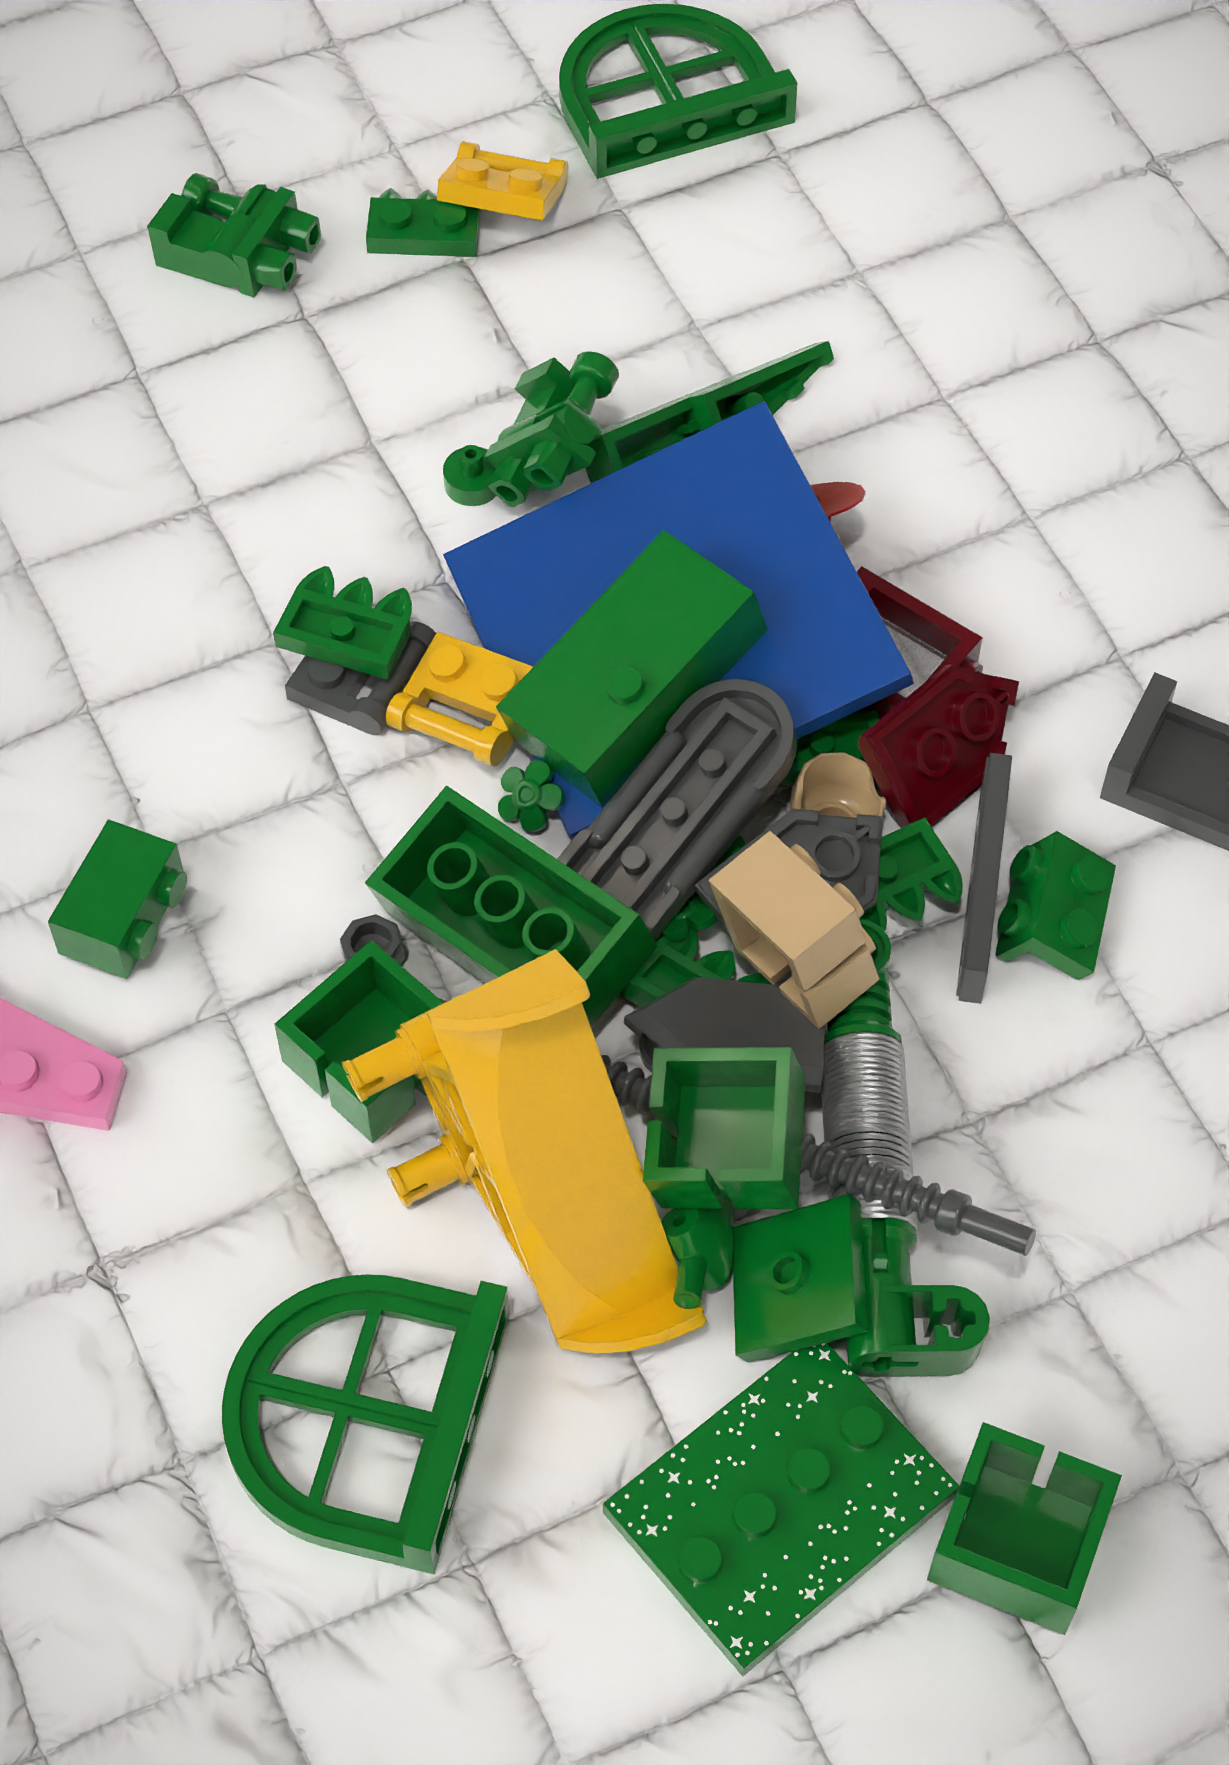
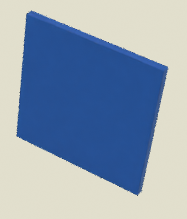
M765 401L443 554L484 648L533 667L660 532L665 530L754 591L768 630L722 680H750L774 691L781 697L789 709L796 729L797 739L914 684L908 666ZM554 772L550 783L561 786L565 793L563 806L557 811L572 841L579 831L590 826L603 808Z

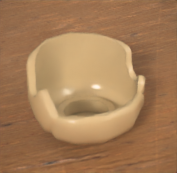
M844 752L820 753L803 764L791 791L790 810L819 811V815L856 818L857 814L884 816L883 810L885 809L886 798L878 795L874 786V776L866 762Z

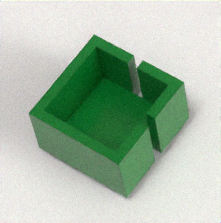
M371 940L274 1023L281 1060L322 1098L329 1092L331 1106L371 1143H374L416 1105L414 1090L417 1088L426 1096L421 1080L414 1074L361 1102L347 1078L349 1073L346 1074L342 1062L348 1059L352 1060L397 1038L395 1031L400 1029V1024L443 1004V1002Z
M792 1047L654 1048L649 1108L657 1120H648L643 1182L661 1208L723 1209V1195H728L736 1209H798L806 1076ZM672 1136H677V1144L673 1140Z
M983 1422L934 1553L927 1581L1065 1635L1077 1610L1122 1475L1059 1451L1046 1488L1034 1485L1032 1481L1045 1445Z

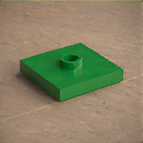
M847 1194L733 1227L735 1355L749 1363L868 1332L862 1212L859 1200Z

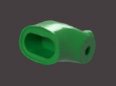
M723 1195V1209L673 1208L666 1213L661 1221L668 1243L679 1262L673 1300L681 1308L694 1309L699 1307L703 1291L718 1289L730 1278L734 1254L733 1226L735 1210L728 1195Z

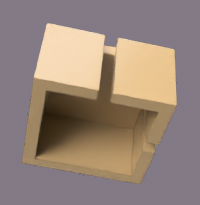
M769 831L708 881L736 950L772 985L792 971L793 975L781 984L779 989L805 1017L820 1029L879 980L871 956L876 947L871 937L861 926L859 918L864 915V910L852 892L841 883L831 887L820 877L821 872L818 865L804 848L798 844L789 848Z

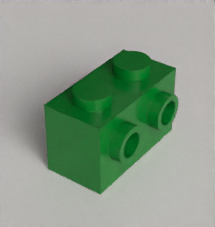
M108 819L48 920L58 954L128 979L138 959L144 960L150 955L157 939L158 924L167 908L176 907L184 894L187 874L183 871L177 844Z

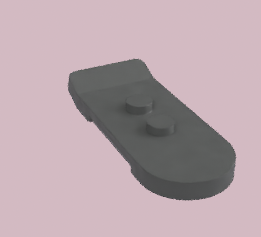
M743 679L722 680L709 684L688 697L666 723L664 735L587 829L584 828L579 831L557 858L566 866L637 912L655 943L664 929L695 892L694 885L710 873L783 781L793 765L797 751V734L789 709L781 697L760 683Z

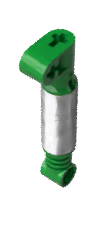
M859 918L861 926L871 937L876 947L871 956L879 980L827 1022L821 1087L824 1141L832 1143L833 1152L835 1153L841 1148H848L853 1160L859 1155H866L871 1167L877 1162H884L889 1174L895 1169H902L905 1174V1180L909 1181L914 1174L904 1048L901 1035L893 1029L891 1022L888 974L891 943L888 935L879 925L870 920ZM827 1183V1200L847 1195L845 1184L841 1183L837 1188H830ZM860 1190L855 1195H851L860 1201V1210L862 1212L868 1332L846 1337L849 1369H852L857 1374L876 1377L952 1376L963 1373L974 1364L989 1331L990 1316L986 1304L978 1294L966 1287L955 1285H912L909 1251L917 1243L918 1224L916 1212L903 1217L899 1212V1206L896 1204L891 1209L886 1210L882 1207L881 1199L878 1197L873 1202H866L863 1198V1192ZM914 1318H923L924 1337H930L927 1345H916ZM941 1324L951 1325L953 1335L959 1338L950 1337L947 1326Z

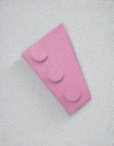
M0 998V1113L109 1131L127 1074L123 1060Z

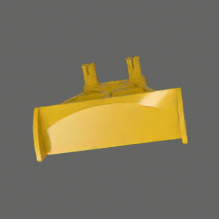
M555 949L400 1024V1029L395 1031L397 1038L352 1060L348 1059L342 1062V1066L346 1074L349 1073L347 1078L361 1102L414 1074L421 1080L443 1136L438 1138L440 1145L396 1167L392 1166L387 1169L389 1178L393 1179L391 1184L403 1206L407 1208L413 1202L457 1180L461 1185L466 1183L468 1185L473 1184L535 1288L560 1349L591 1354L628 1352L670 1341L706 1324L707 1319L701 1305L694 1309H684L676 1305L673 1300L678 1268L652 1195L643 1182V1170L582 1002L590 997L586 981Z

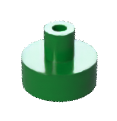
M466 445L455 450L446 458L443 464L444 489L449 498L454 502L464 506H480L492 501L497 496L488 487L496 470L484 459L488 449L476 445Z

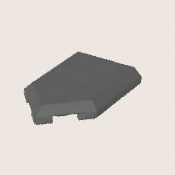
M791 809L694 885V889L704 905L715 914L716 918L728 930L708 880L767 832L771 831L789 848L795 844L804 848L818 865L821 872L820 877L831 887L837 883L847 887L859 901L865 914L877 904L883 816L857 814V817L853 818L819 815V811Z
M693 977L624 1016V1024L640 1039L649 1038L659 1048L792 1047L806 1076L805 1091L821 1092L824 1068L825 1025L818 1029L781 993L778 985Z

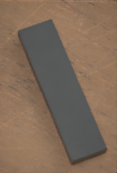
M990 753V757H986L980 788L956 996H959L958 1001L981 1004L987 979L1012 764L1011 755Z

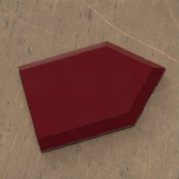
M945 665L859 737L858 747L900 828L924 817L930 826L933 827L981 786L986 757H990V753L1005 755L1007 742L1002 741L1008 706H1015L1019 681L975 672L954 665Z

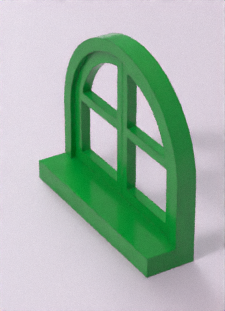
M649 4L623 9L605 16L591 24L574 39L568 47L560 66L559 96L562 113L596 179L795 123L798 83L790 69L775 72L761 47L748 32L719 14L693 6ZM675 34L687 36L706 42L720 50V52L666 66L649 35ZM628 41L645 73L586 89L588 75L597 60L611 48ZM733 63L745 80L686 98L682 96L674 81ZM651 86L654 87L662 102L658 106L600 121L591 104Z
M351 1275L312 1285L292 1295L271 1310L253 1328L237 1352L227 1376L222 1401V1428L225 1445L233 1470L249 1499L274 1524L306 1542L435 1574L510 1315L508 1287L480 1281L477 1294L472 1295L387 1275ZM354 1315H366L342 1390L271 1373L282 1355L308 1332L336 1319ZM382 1315L455 1331L432 1412L358 1394ZM261 1400L333 1417L308 1497L296 1490L280 1475L264 1449L259 1425ZM349 1421L423 1439L398 1523L323 1504Z

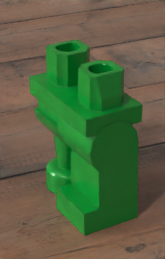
M194 173L188 178L181 196L174 193L170 194L147 225L156 266L225 287L233 288L239 286L240 293L255 298L263 285L286 291L294 280L297 270L295 254L287 252L288 249L291 247L306 253H312L321 241L322 236L319 218L298 210L295 191L280 187L275 192L268 189L266 184H257L250 188L244 196L220 192L216 180L198 173ZM212 215H217L223 219H226V221L223 222L222 219L213 217Z
M592 351L582 352L576 357L570 371L553 357L522 373L515 390L526 400L514 424L500 433L498 441L490 445L484 457L496 468L488 487L505 504L510 507L520 505L526 501L530 492L537 489L551 491L560 487L566 476L590 466L596 452L587 444L599 438L601 434L600 426L590 414L596 399L607 397L612 392L619 378L618 368L608 357Z

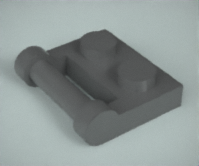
M410 622L411 635L389 680L380 678L369 696L361 697L360 699H356L371 675L304 656L285 684L287 700L365 733L378 735L387 724L386 711L394 695L401 692L421 661L436 632L424 623Z

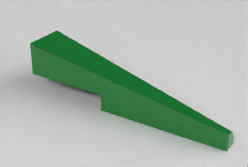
M829 340L811 344L601 429L600 437L587 444L596 452L590 466L585 467L590 484L763 401L766 402L772 415H774L787 400L796 398L805 389L803 384L821 366L828 365L834 359Z

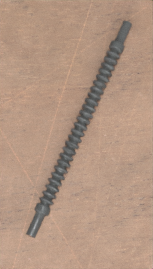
M601 1055L616 1098L620 1096V1102L624 1107H630L636 1102L640 1113H648L650 1111L649 1101L652 1075L645 1079L641 1068H634L628 1072V1066L623 1061H618L611 1066L609 1056ZM807 1134L802 1138L800 1174L806 1169L809 1170L812 1181H819L825 1176L830 1188H837L843 1183L845 1184L847 1194L855 1195L860 1190L863 1192V1198L866 1202H873L878 1197L881 1199L882 1207L886 1210L891 1209L896 1204L899 1206V1212L903 1217L916 1212L918 1221L921 1224H925L932 1219L937 1230L951 1236H958L963 1231L1024 1256L1029 1254L1033 1246L1036 1229L972 1205L971 1197L965 1193L950 1189L943 1194L938 1183H931L925 1188L920 1176H913L907 1181L902 1169H895L889 1174L884 1162H877L871 1167L866 1155H859L853 1160L848 1148H841L835 1153L830 1141H824L817 1146L815 1137L812 1134Z

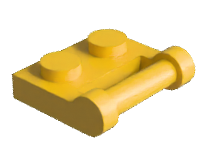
M462 141L456 159L438 179L437 201L543 221L565 189L569 169L568 161L551 158L548 163L483 151L480 150L479 144Z
M437 631L403 692L397 693L391 699L386 711V723L389 727L405 733L412 729L474 752L477 761L493 767L498 766L507 754L514 739L496 706L533 666ZM433 699L491 721L492 724L484 729H480L425 707L429 700Z

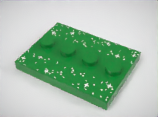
M823 1343L792 1351L603 1503V1514L743 1677L955 1498L956 1493H958L959 1485L852 1369H849L847 1363L828 1343Z

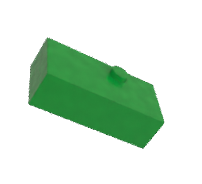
M662 530L501 700L496 708L517 744L538 760L548 763L554 772L603 808L664 735L666 723L684 701L699 689L721 681L768 630L756 595L747 586L665 530Z
M447 785L365 881L366 886L388 915L484 983L490 982L557 949L586 981L590 997L582 1002L591 1028L658 947L637 912Z

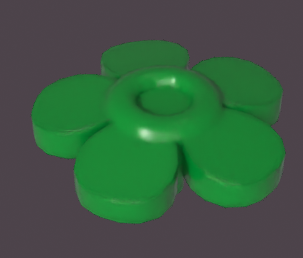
M534 760L530 762L525 771L518 767H510L505 771L501 778V786L506 792L512 793V795H505L498 802V812L504 821L513 823L520 819L523 829L529 832H538L547 825L548 817L544 809L556 811L563 806L565 800L564 790L561 786L550 783L554 772L548 763Z
M695 894L687 900L664 929L662 935L670 941L681 940L689 934L690 929L703 930L709 928L716 922L717 918L704 905L698 894Z

